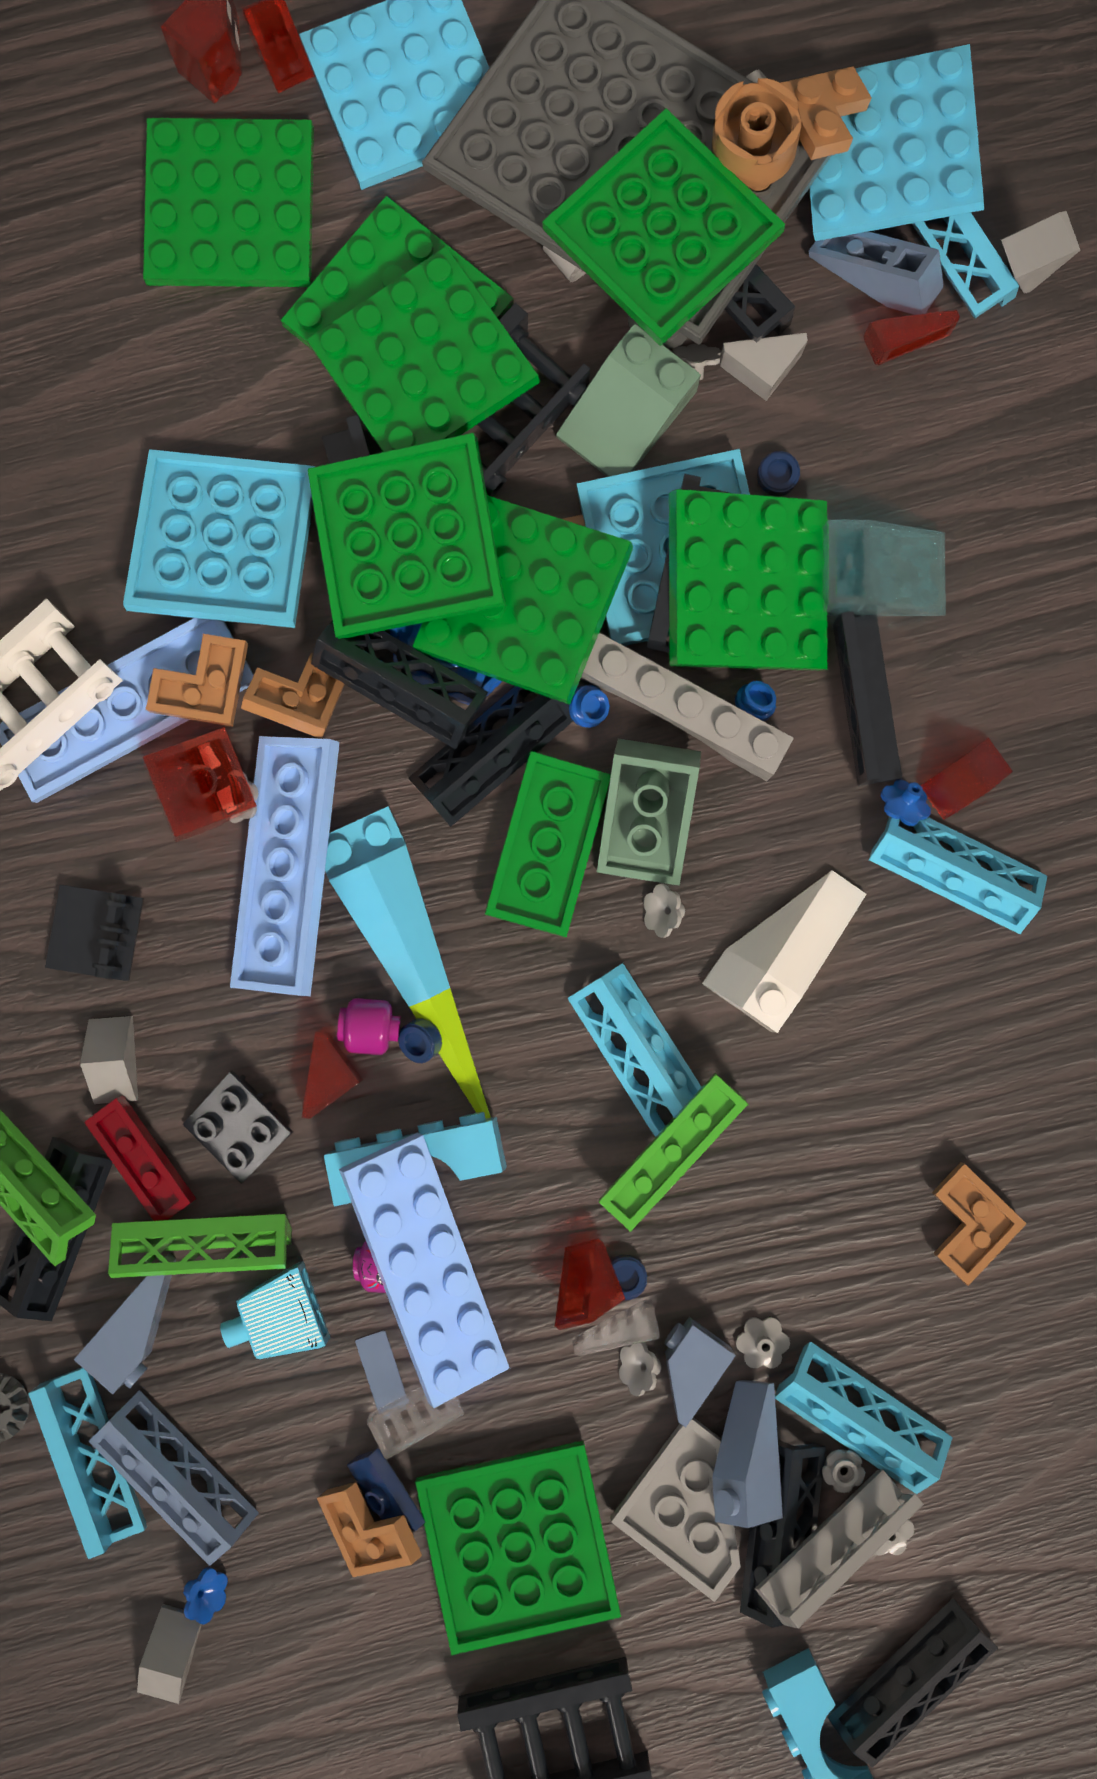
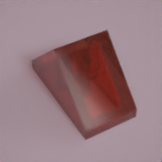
M259 0L242 8L252 43L277 93L315 76L285 0Z
M987 738L927 780L921 787L939 815L945 820L992 790L1013 771L991 740Z
M315 1032L301 1118L311 1119L363 1081L360 1074L329 1032Z
M598 1238L565 1247L554 1325L559 1330L592 1323L625 1300L604 1243Z

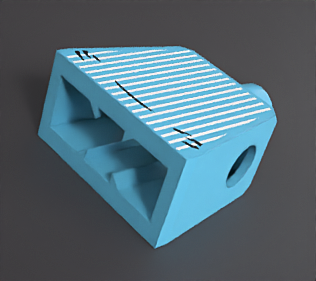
M304 1261L296 1263L243 1294L236 1301L240 1316L220 1324L222 1338L228 1348L249 1341L256 1359L318 1349L326 1346L330 1339V1334Z

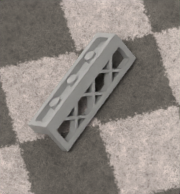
M883 1469L877 1470L778 1565L755 1590L783 1625L799 1629L924 1504L916 1494H903Z

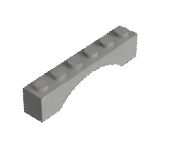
M598 634L580 681L617 695L663 718L702 741L730 762L765 781H768L775 774L794 739L793 737L605 635Z

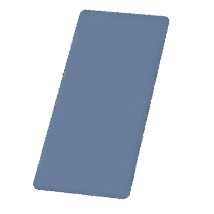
M383 1330L357 1339L355 1343L377 1410L382 1411L407 1402L408 1399L386 1332Z

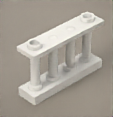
M45 599L0 640V718L15 735L0 748V791L13 784L18 775L96 704L107 699L112 694L114 688L123 681L101 659L93 666L85 660L65 637L75 626L48 599ZM51 648L57 652L78 676V679L60 695L34 666V663ZM19 676L25 680L47 706L29 723L23 719L2 694Z

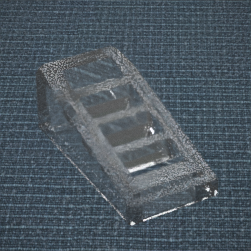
M651 1298L644 1299L578 1334L573 1338L575 1355L582 1356L658 1339L660 1334Z
M421 1386L369 1413L367 1424L384 1458L388 1459L464 1415L465 1412L457 1396L444 1403L447 1412L440 1414L437 1407L433 1408L428 1403ZM420 1400L423 1401L431 1417V1420L427 1422L424 1421L416 1405ZM405 1409L415 1426L410 1431L400 1414ZM389 1418L399 1435L395 1439H392L384 1423Z

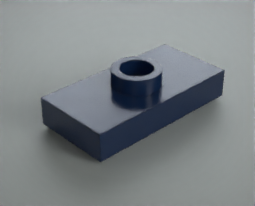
M379 1448L358 1455L347 1464L350 1472L363 1490L368 1506L378 1514L381 1520L404 1515L412 1532L418 1530L425 1523L422 1514Z

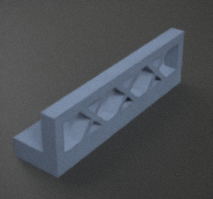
M140 1390L89 1440V1443L209 1566L234 1545L259 1514ZM135 1408L147 1420L148 1431L138 1430L125 1416ZM160 1443H169L177 1451L178 1462L168 1461L161 1454ZM190 1474H200L207 1482L208 1493L198 1492L191 1485ZM221 1504L230 1505L242 1517L234 1528L222 1517Z

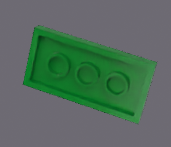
M530 751L484 915L567 937L611 774Z

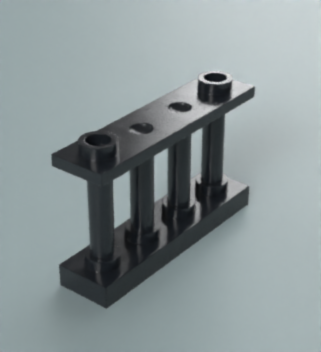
M517 303L499 321L526 359L560 390L545 406H542L527 391L512 401L532 419L517 437L492 415L477 424L504 449L489 467L481 462L486 493L491 497L495 496L505 484L507 478L504 476L564 410L570 404L575 407L587 389L590 379V368L585 364L571 376L528 338V313Z
M627 1657L459 1696L457 1716L460 1730L462 1732L472 1729L478 1733L488 1779H506L494 1727L500 1722L513 1719L520 1722L532 1775L531 1779H652L648 1751L634 1754L623 1707L622 1697L625 1693L632 1691ZM600 1699V1701L605 1702L617 1758L592 1764L579 1707L582 1703ZM557 1709L563 1713L575 1768L549 1774L537 1717L542 1712Z

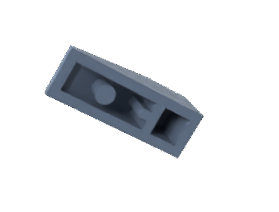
M863 232L815 241L808 251L811 259L888 308L924 317L943 288L940 252L938 249L872 232Z
M172 1254L164 1257L168 1262H176V1258ZM172 1275L146 1276L74 1359L110 1393L114 1394L123 1384L130 1389L148 1369L142 1362L152 1352Z
M739 1380L735 1383L712 1476L715 1522L750 1528L783 1518L774 1383Z

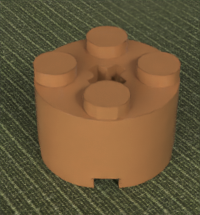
M758 78L757 83L743 85L744 81L734 84L720 98L714 118L712 153L728 170L733 172L747 187L754 191H762L768 188L771 183L779 180L787 173L796 156L801 130L799 104L795 95L783 84L768 78Z

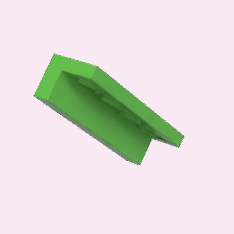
M714 1073L599 1198L598 1202L631 1232L748 1105L745 1097Z
M0 1110V1205L47 1259L56 1266L66 1259L68 1241L93 1226L96 1214Z
M285 1214L112 1223L108 1274L111 1278L285 1269L286 1245L291 1244L292 1228ZM276 1245L275 1256L256 1257L247 1249L253 1246ZM236 1247L225 1259L213 1260L204 1252L205 1249ZM191 1250L180 1262H168L160 1254L163 1251ZM148 1252L137 1264L121 1265L122 1254ZM242 1253H244L248 1258H238V1257H239ZM199 1255L204 1259L200 1261H194ZM155 1258H157L161 1263H151V1262H152Z

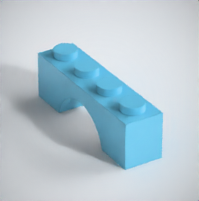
M478 1112L459 1117V1125L444 1127L443 1120L417 1126L418 1132L424 1136L430 1155L446 1163L460 1181L501 1173L507 1167L497 1117L486 1119L484 1112ZM395 1129L376 1134V1142L361 1144L360 1137L335 1142L336 1150H332L324 1155L333 1205L339 1206L351 1203L339 1171L340 1168L413 1134L402 1136L401 1129Z
M809 1648L763 1671L768 1688L763 1690L762 1694L773 1717L781 1714L788 1727L782 1730V1734L793 1757L801 1754L807 1765V1768L801 1770L804 1779H874L868 1766L843 1765L831 1759L820 1748L821 1728L827 1715L834 1708L835 1702Z

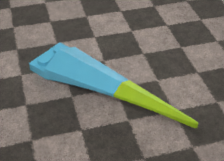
M389 806L329 833L325 872L329 882L416 1019H426L439 1030L442 1038V1047L439 1055L476 1113L484 1112L485 1118L488 1119L491 1117L407 844Z

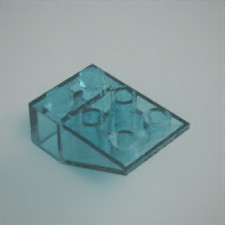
M827 520L823 527V612H827V615H840L841 612L854 611L855 615L877 614V616L946 615L945 532L874 520Z

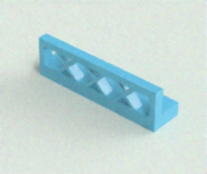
M971 212L943 217L948 225L946 232L929 229L924 221L912 223L926 246L939 250L941 269L974 319L997 303L1003 307L1016 298L1019 288L1018 283ZM936 239L944 240L943 249L940 247ZM949 241L959 242L970 259L969 266L950 262L946 256ZM958 273L967 274L965 283ZM972 275L981 276L992 292V295L979 304L969 291Z
M889 816L885 831L873 847L869 857L870 861L1018 934H1021L1042 906L1047 875L929 817L926 820H919L913 826L917 832L914 834L898 826L900 818L895 819ZM938 841L951 845L955 852L952 853L944 849ZM976 859L988 863L993 871L981 867ZM1014 878L1033 885L1032 890L1029 891L1019 886Z
M622 963L568 997V1000L656 1137L666 1127L656 1112L657 1103L666 1106L672 1116L675 1117L702 1087ZM595 992L604 1007L603 1016L592 1011L585 1000L586 996ZM611 1031L622 1035L627 1043L626 1052L615 1047L611 1041ZM634 1067L645 1071L650 1079L649 1088L637 1082L633 1075Z
M812 1342L807 1343L803 1347L794 1372L779 1384L775 1393V1399L850 1450L856 1452L878 1469H883L887 1475L915 1494L920 1493L940 1480L953 1437ZM811 1360L824 1368L829 1382L821 1383L807 1373ZM851 1386L859 1391L865 1406L857 1407L849 1402L844 1387ZM887 1410L893 1414L900 1431L894 1432L886 1427L879 1411ZM922 1434L936 1443L933 1457L921 1450L915 1435Z
M81 1367L40 1383L28 1394L87 1558L91 1559L105 1553L112 1543L145 1531L148 1526L134 1488L96 1449L81 1443L77 1431L82 1420L98 1426L99 1430L109 1421L94 1377ZM81 1379L87 1395L81 1409L65 1401L60 1386ZM89 1405L91 1406L93 1414L87 1412ZM70 1414H72V1415H74V1416L77 1417L76 1420H75V1423H73V1420H72V1417H71ZM85 1455L91 1457V1461L89 1464L87 1462ZM97 1460L113 1467L116 1479L111 1490L96 1484L92 1471ZM118 1487H120L122 1495L116 1493ZM100 1496L106 1498L104 1505L102 1503ZM112 1501L126 1507L132 1520L131 1524L113 1531L106 1514Z

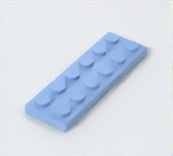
M193 618L108 664L107 666L123 681L114 688L112 694L107 699L96 704L18 775L31 801L35 803L42 801L190 720L150 713L146 710L153 668L196 675L203 633L233 638L225 621ZM246 660L240 692L249 687L254 676ZM66 687V688L62 689L61 691H59L58 694L60 695V694H61L62 692H64L68 687ZM40 701L19 714L29 723L47 706L43 701ZM4 722L0 723V743L3 746L15 736Z
M259 736L254 784L258 789V797L255 801L257 812L249 820L230 988L311 997L340 743L338 741L318 738Z
M415 1133L340 1168L341 1177L428 1403L435 1408L508 1370L507 1359L424 1136L420 1133Z

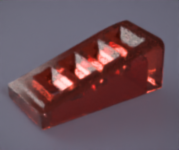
M957 310L877 320L869 323L864 334V340L875 365H881L950 336L960 316Z

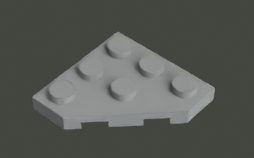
M693 1417L686 1428L681 1424L677 1426L610 1518L615 1526L715 1602L741 1565L734 1525L715 1522L712 1476L722 1439Z

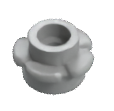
M835 1450L827 1456L822 1469L825 1482L828 1485H833L834 1490L837 1492L847 1493L852 1491L854 1486L861 1485L865 1477V1470L861 1467L862 1459L852 1450ZM843 1467H846L848 1469V1472L845 1475H842L840 1473V1470Z

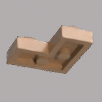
M854 66L781 82L795 95L799 104L798 109L801 116L799 140L809 158L814 160L847 152L853 137L841 117L867 111L872 98Z
M203 633L196 675L153 668L146 710L155 714L233 727L248 643L244 640Z
M311 653L298 683L257 667L243 697L241 709L322 739L345 684L314 667L311 664L313 653Z
M962 1162L932 1192L962 1222L934 1254L963 1283L969 1286L1027 1223Z
M356 1482L328 1489L317 1497L352 1577L412 1565L422 1556L405 1516L401 1515L374 1522Z

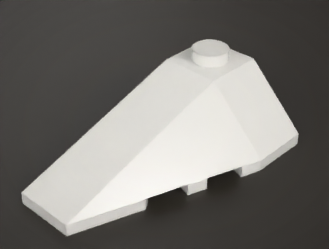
M831 870L773 915L757 925V927L726 948L702 984L770 1032L778 1033L803 997L867 894Z

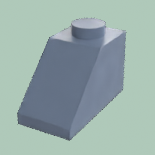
M690 1317L684 1325L677 1323L670 1331L664 1343L668 1347L665 1351L675 1413L678 1422L685 1428L736 1356L731 1346Z

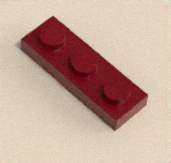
M123 1095L115 1098L84 1122L153 1221L169 1220L196 1200L194 1194Z

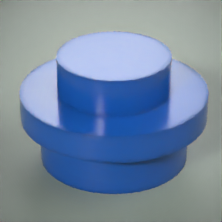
M753 681L743 685L735 695V705L754 717L766 721L775 712L776 694L768 684L761 681Z
M592 685L581 686L576 689L569 705L570 716L581 727H595L607 717L610 708L609 700L598 687Z

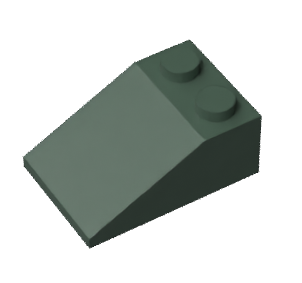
M634 323L607 357L557 432L556 438L607 477L633 472L695 395L701 374L665 346H659L643 329Z
M618 739L613 758L597 873L680 886L700 768L701 751Z

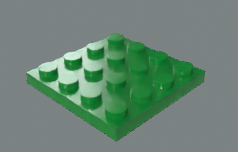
M667 108L542 221L543 230L659 346L663 345L771 245L785 229V223L733 172L728 170Z
M147 118L143 279L147 286L309 287L311 285L314 146L312 120Z
M386 196L281 319L284 328L310 348L306 339L444 247L449 249L499 320L514 305V298Z
M444 247L306 339L312 351L354 412L359 416L361 422L382 452L461 436L540 383L539 376L447 247Z
M474 433L307 469L335 637L345 639L506 606L478 441Z
M675 489L669 492L670 666L812 671L827 669V501Z
M487 495L506 606L424 622L419 629L413 647L417 651L570 705L634 547L631 541Z
M584 1440L416 1478L415 1483L422 1516L425 1521L424 1526L451 1655L621 1618Z

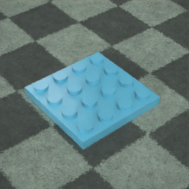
M386 0L299 34L301 44L361 190L422 167V161L489 69L462 0Z
M970 44L855 68L872 98L867 111L841 117L853 137L850 148L847 152L832 155L810 186L815 241L984 210Z
M149 449L123 601L126 611L295 628L313 506L307 469L315 466Z
M740 449L576 484L585 527L631 541L634 547L605 617L610 639L623 646L648 641L669 544V492L680 489L684 474L701 477L700 486L734 494L750 495Z

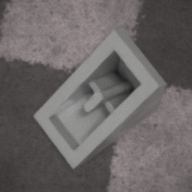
M1067 211L1052 215L1001 240L1014 278L1023 293L1031 292L1081 251Z
M807 333L762 338L757 343L753 339L723 343L720 367L767 401L802 356L808 341Z
M133 1016L88 1020L80 1065L94 1104L110 1103L122 1095L127 1101L138 1100Z
M165 1604L161 1606L139 1666L138 1693L179 1704L202 1625L196 1622V1620L187 1619L183 1609Z

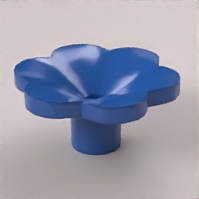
M896 780L892 786H885L881 791L880 796L886 803L884 806L886 814L891 818H900L907 826H915L919 820H926L931 814V808L926 803L927 795L918 783L909 784L904 780Z
M206 1567L201 1571L197 1579L186 1583L183 1593L187 1599L184 1608V1615L187 1619L196 1620V1622L204 1625L210 1622L214 1612L222 1609L226 1601L224 1590L228 1582L227 1576L224 1573L216 1572L215 1569Z

